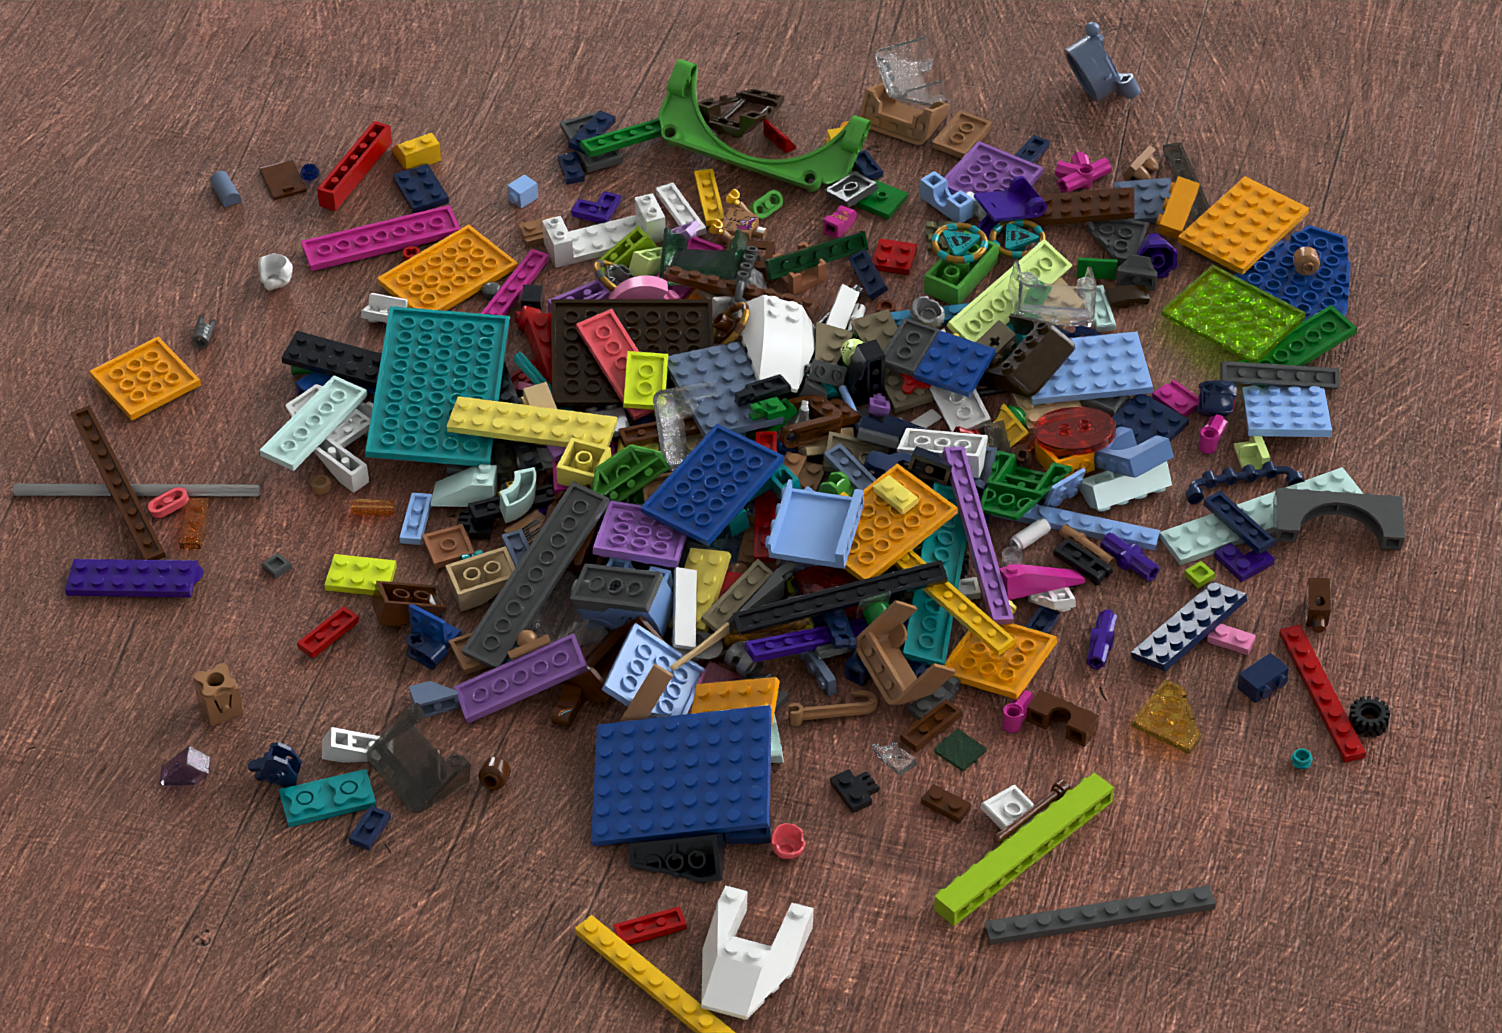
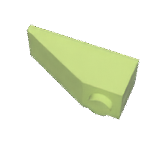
M668 245L635 251L629 266L631 275L634 277L656 276L677 250Z

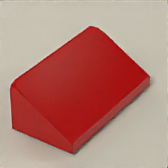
M767 119L763 120V134L787 154L797 148L787 136Z

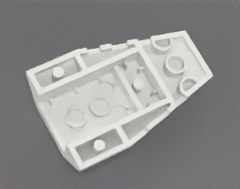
M762 295L745 302L749 305L750 315L741 333L743 337L742 343L744 347H747L748 359L752 360L751 366L757 381L781 374L791 385V392L797 393L805 374V365L809 364L815 350L813 323L803 306L793 301L789 302L776 296ZM742 309L737 311V317L742 316Z

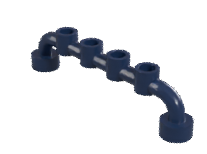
M1271 461L1264 463L1262 469L1255 470L1253 465L1248 464L1242 468V472L1237 473L1230 467L1224 469L1222 475L1215 476L1213 471L1204 472L1202 478L1195 479L1190 483L1189 489L1186 491V497L1190 504H1198L1204 499L1201 486L1213 488L1220 483L1233 485L1240 480L1253 482L1259 477L1273 479L1279 474L1287 475L1286 481L1289 486L1305 482L1301 472L1287 466L1275 467Z

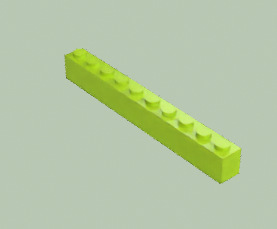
M1095 772L1088 778H1083L1079 785L1072 790H1068L1057 802H1052L1043 813L1037 814L1025 827H1020L1012 837L1003 840L999 847L994 851H989L977 864H972L967 872L957 876L945 889H940L934 898V911L951 925L955 926L1111 804L1113 802L1114 787Z

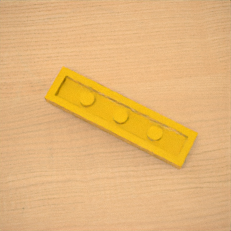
M713 168L694 171L706 227L711 226L714 219H719L722 222L725 216Z

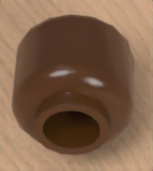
M488 758L479 771V781L490 790L501 789L510 777L511 770L509 764L502 758Z

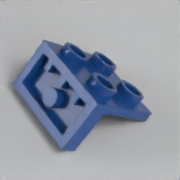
M413 604L408 607L411 632H420L435 641H439L448 650L450 649L448 640L462 636L461 630L446 623L443 619Z

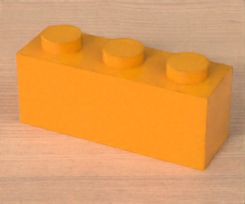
M1180 176L1177 177L1176 183H1171L1168 191L1171 196L1170 198H1165L1162 209H1165L1164 214H1159L1156 225L1159 226L1157 233L1178 240V236L1183 232L1200 183Z

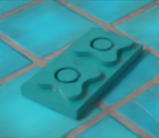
M367 769L279 789L288 828L369 809L370 806L377 807Z

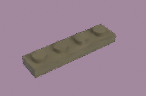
M757 559L701 617V620L716 632L733 617V613L738 612L765 584L773 572Z

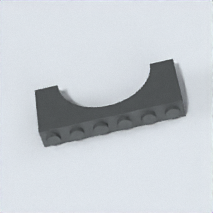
M1276 488L1273 498L1275 541L1296 543L1299 529L1307 521L1322 515H1343L1356 519L1366 525L1377 537L1380 549L1401 550L1403 546L1405 528L1402 496Z

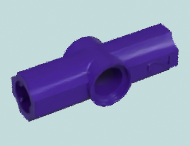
M1110 532L1101 541L1100 547L1115 557L1117 564L1122 569H1131L1150 582L1155 579L1160 566L1144 556L1143 550L1137 544L1132 543L1129 545Z
M1105 609L1099 612L1096 626L1092 628L1090 648L1086 662L1092 669L1099 670L1105 667L1108 652L1112 649L1114 629L1117 621V615L1112 610Z

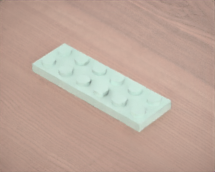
M333 376L260 449V456L294 471L367 397V390L337 376Z

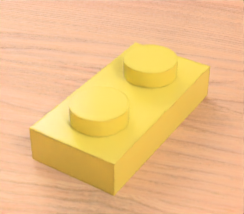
M890 475L873 486L874 492L902 515L918 504V497Z

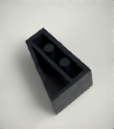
M876 339L857 344L846 372L843 385L847 387L855 407L868 404L873 394L881 393L882 396H885V354Z

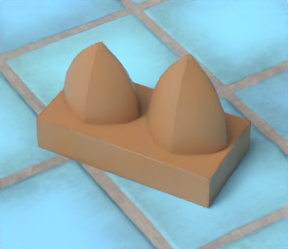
M1149 145L1129 166L1123 177L1128 181L1132 177L1138 180L1151 179L1150 174L1145 168L1159 170L1158 162L1152 155L1156 149Z

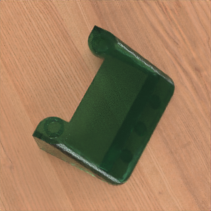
M664 227L659 277H663V273L669 266H678L682 270L698 271L707 276L715 275L719 279L736 280L737 272H739L740 264L746 251L748 236L740 229H736L735 237L730 242L729 250L688 249V240L684 235L676 234L670 228ZM668 282V286H682Z

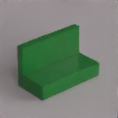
M1078 257V278L1116 280L1117 259Z

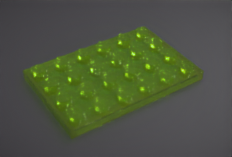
M1213 264L1161 310L1163 317L1250 363H1258L1306 319V312Z

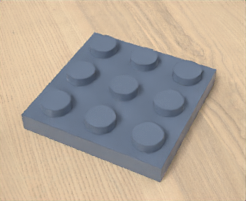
M1171 178L1114 182L1113 189L1134 187L1135 218L1131 220L1154 224L1157 222L1159 214H1164L1165 209H1162L1165 198H1170L1171 196L1168 191L1172 182Z

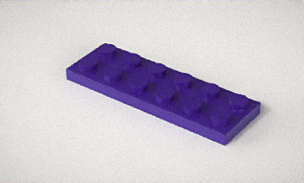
M74 559L65 592L66 596L191 598L199 564L198 561Z

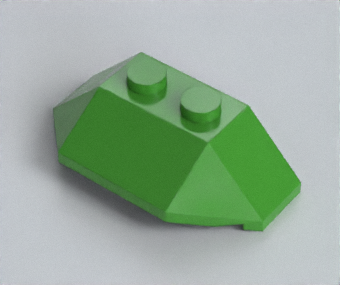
M630 444L595 467L591 490L608 497L610 501L621 502L671 467L660 451Z

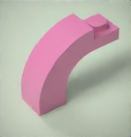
M637 276L620 283L611 292L608 299H680V296L675 291L668 290V281L662 278Z

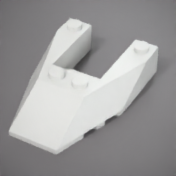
M316 384L287 403L285 406L291 417L323 386ZM361 402L313 451L336 479L353 493L369 483L368 469L364 462L347 451L345 447L363 434L368 437L373 403Z
M725 886L718 900L702 951L701 1008L747 1020L764 1003L765 998L779 988V984L783 980L791 977L813 928L814 908L791 903L772 946L735 937L747 912V891Z

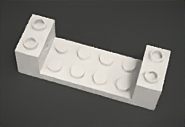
M653 193L635 197L634 216L569 232L561 216L542 220L544 245L555 268L602 257L638 225L654 243L662 242L666 236L665 216Z

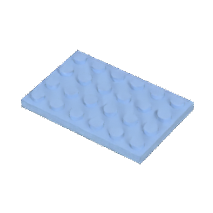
M1127 332L1070 338L1075 344V350L1037 394L1030 396L1032 405L1153 393V385L1138 333Z

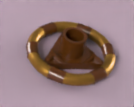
M737 302L715 318L713 322L714 346L728 345L741 335L750 315V308L747 303ZM742 309L741 317L731 316L733 313Z

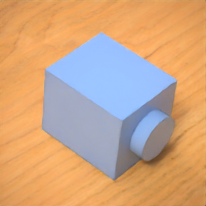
M525 174L507 185L509 201L520 208L538 198L537 183Z

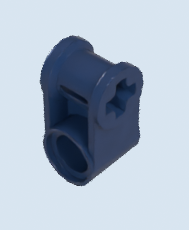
M412 632L406 638V643L409 646L407 649L408 657L429 669H435L448 655V649L444 644L420 632Z

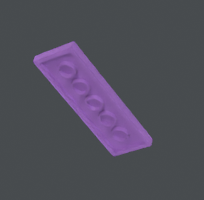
M573 633L458 684L454 688L458 692L464 717L469 724L588 670L577 638Z

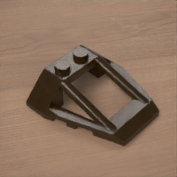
M754 88L736 92L734 97L728 98L727 95H722L720 100L713 101V98H708L698 102L704 121L711 130H715L719 134H730L734 138H741L744 134L751 132L763 120L770 118L782 106L784 96ZM736 102L721 116V106ZM747 102L767 106L761 113L750 110L739 115V122L730 120Z

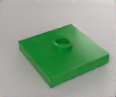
M875 180L878 190L857 202L856 207L889 220L908 199V193Z

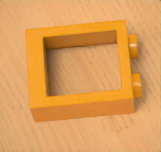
M1073 431L1035 441V458L1046 470L1049 469L1052 463L1072 467V470L1061 480L1075 473V469H1077V472L1084 468L1086 470L1085 473L1095 471L1094 452ZM1071 453H1074V454H1075V455H1073V456L1066 457V458H1062V459H1058V458H1057V457H1061V456L1068 455V454H1071Z

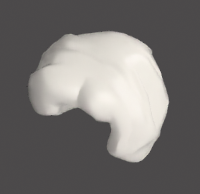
M272 253L263 256L258 262L259 280L269 291L282 288L290 282L293 265L287 257L280 254Z

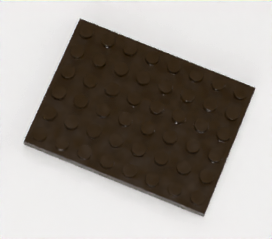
M551 299L552 397L556 407H605L606 405L613 404L623 407L622 401L577 331V323L613 309L639 352L662 353L671 356L714 346L712 299ZM667 372L666 395L670 400V405L666 407L685 405Z

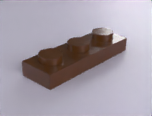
M945 699L901 733L900 741L917 752L962 717V710Z

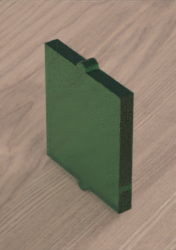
M958 728L948 737H944L943 741L934 748V753L962 772L973 763H977V759L987 751L986 747Z

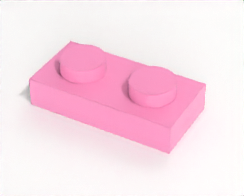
M1220 624L1209 633L1207 642L1248 655L1255 642L1256 635Z

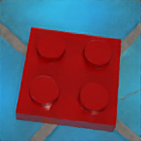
M879 238L872 262L878 271L910 275L917 252V244Z

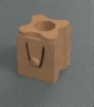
M225 663L217 664L212 670L207 672L199 671L194 675L193 680L197 701L211 726L243 714L239 687L236 680L230 677L228 666ZM215 700L217 701V703H218V705H219L221 711L218 710V708H217V706H216V704H215V702H214Z

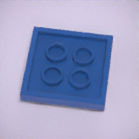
M939 331L914 372V379L970 398L993 359L995 349Z

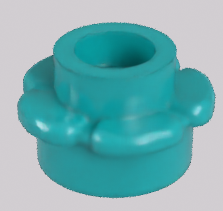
M1303 748L1295 750L1290 759L1293 762V766L1299 769H1307L1311 766V762H1313L1311 753Z

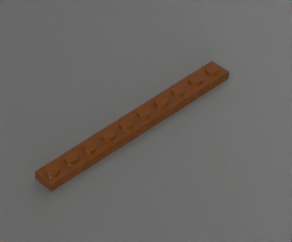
M90 405L71 412L72 419L143 559L160 560L165 558V552Z

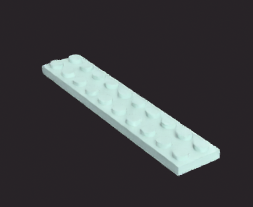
M1343 467L1305 480V482L1285 487L1300 490H1328L1331 492L1363 494ZM1275 491L1237 505L1268 534L1274 532L1273 498ZM1213 513L1160 532L1159 537L1180 566L1214 554L1216 550L1229 543H1232L1234 546L1245 543Z

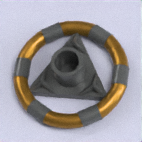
M601 259L594 262L593 271L595 276L610 291H614L620 283L633 277L631 271L624 265H617ZM601 267H606V268L604 269V270H605V275H604V273L602 272V270L600 269Z

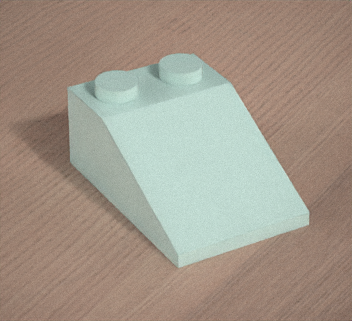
M481 464L479 466H472L437 481L431 499V506L468 507V503L496 497L498 488L497 465Z

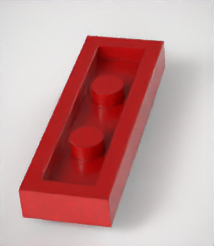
M341 607L297 642L298 649L311 658L316 657L359 623V616L346 607Z
M680 906L616 923L613 924L615 934L628 945L686 930L687 923Z

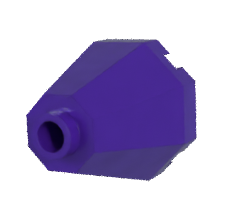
M1158 233L1149 234L1143 239L1137 255L1150 257L1153 267L1157 271V279L1166 278L1171 270L1174 271L1177 268V250Z

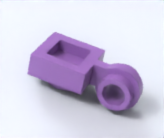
M881 393L873 394L868 402V412L877 417L885 416V414L889 415L890 402L885 401V396H882Z

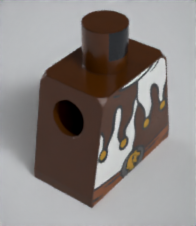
M1308 578L1304 596L1306 625L1312 626V630L1316 633L1324 632L1326 630L1325 626H1328L1331 613L1330 578Z

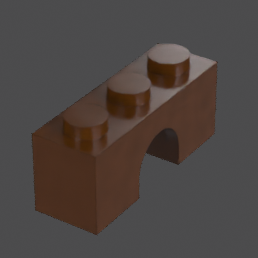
M1039 690L1027 707V722L1045 730L1053 722L1066 723V739L1086 747L1098 730L1099 715L1042 690Z

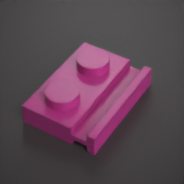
M1174 379L1171 380L1170 384L1166 383L1152 393V399L1185 417L1194 412L1198 407V397Z

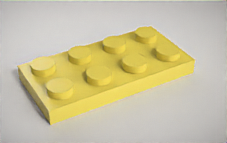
M690 548L684 568L697 570L696 631L708 633L709 626L701 620V617L719 598L732 556L727 551ZM672 615L671 620H670L669 625H668V627H669V628H672V629H673V615Z

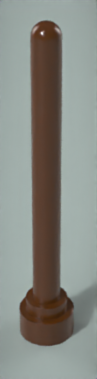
M1065 780L1057 781L1052 785L1051 792L998 832L993 837L994 842L1001 843L1052 802L1061 799L1071 789L1070 785Z

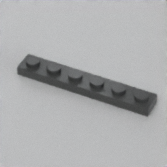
M1222 361L1220 362V380L1234 382L1235 384L1283 387L1318 386L1324 389L1337 390L1339 388V368Z

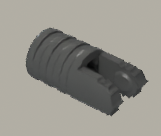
M199 315L191 338L192 345L199 349H205L209 345L216 323L215 319H212L209 324L203 323L204 315Z

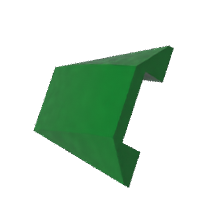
M997 450L996 460L991 467V476L988 477L987 488L984 490L980 502L983 513L1018 520L1031 510L1050 491L1053 485L1072 470V467L1052 463L1046 473L1018 467L1015 454Z

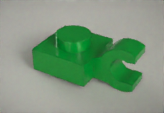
M778 397L759 401V404H751L750 409L753 412L749 413L748 416L753 421L762 417L771 420L786 416L787 409Z

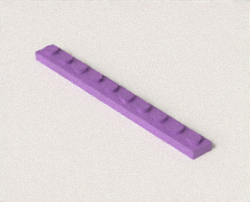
M964 446L944 447L943 457L953 466L949 478L988 615L997 624H1012L1014 620L965 448Z

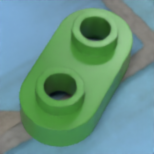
M771 190L755 200L750 205L749 210L758 215L759 220L764 219L782 206L783 197L780 192Z

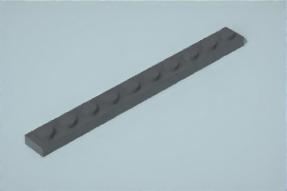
M1209 885L989 920L984 922V928L989 945L1213 910L1216 903Z

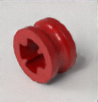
M416 246L404 248L402 252L404 262L420 253L419 248Z

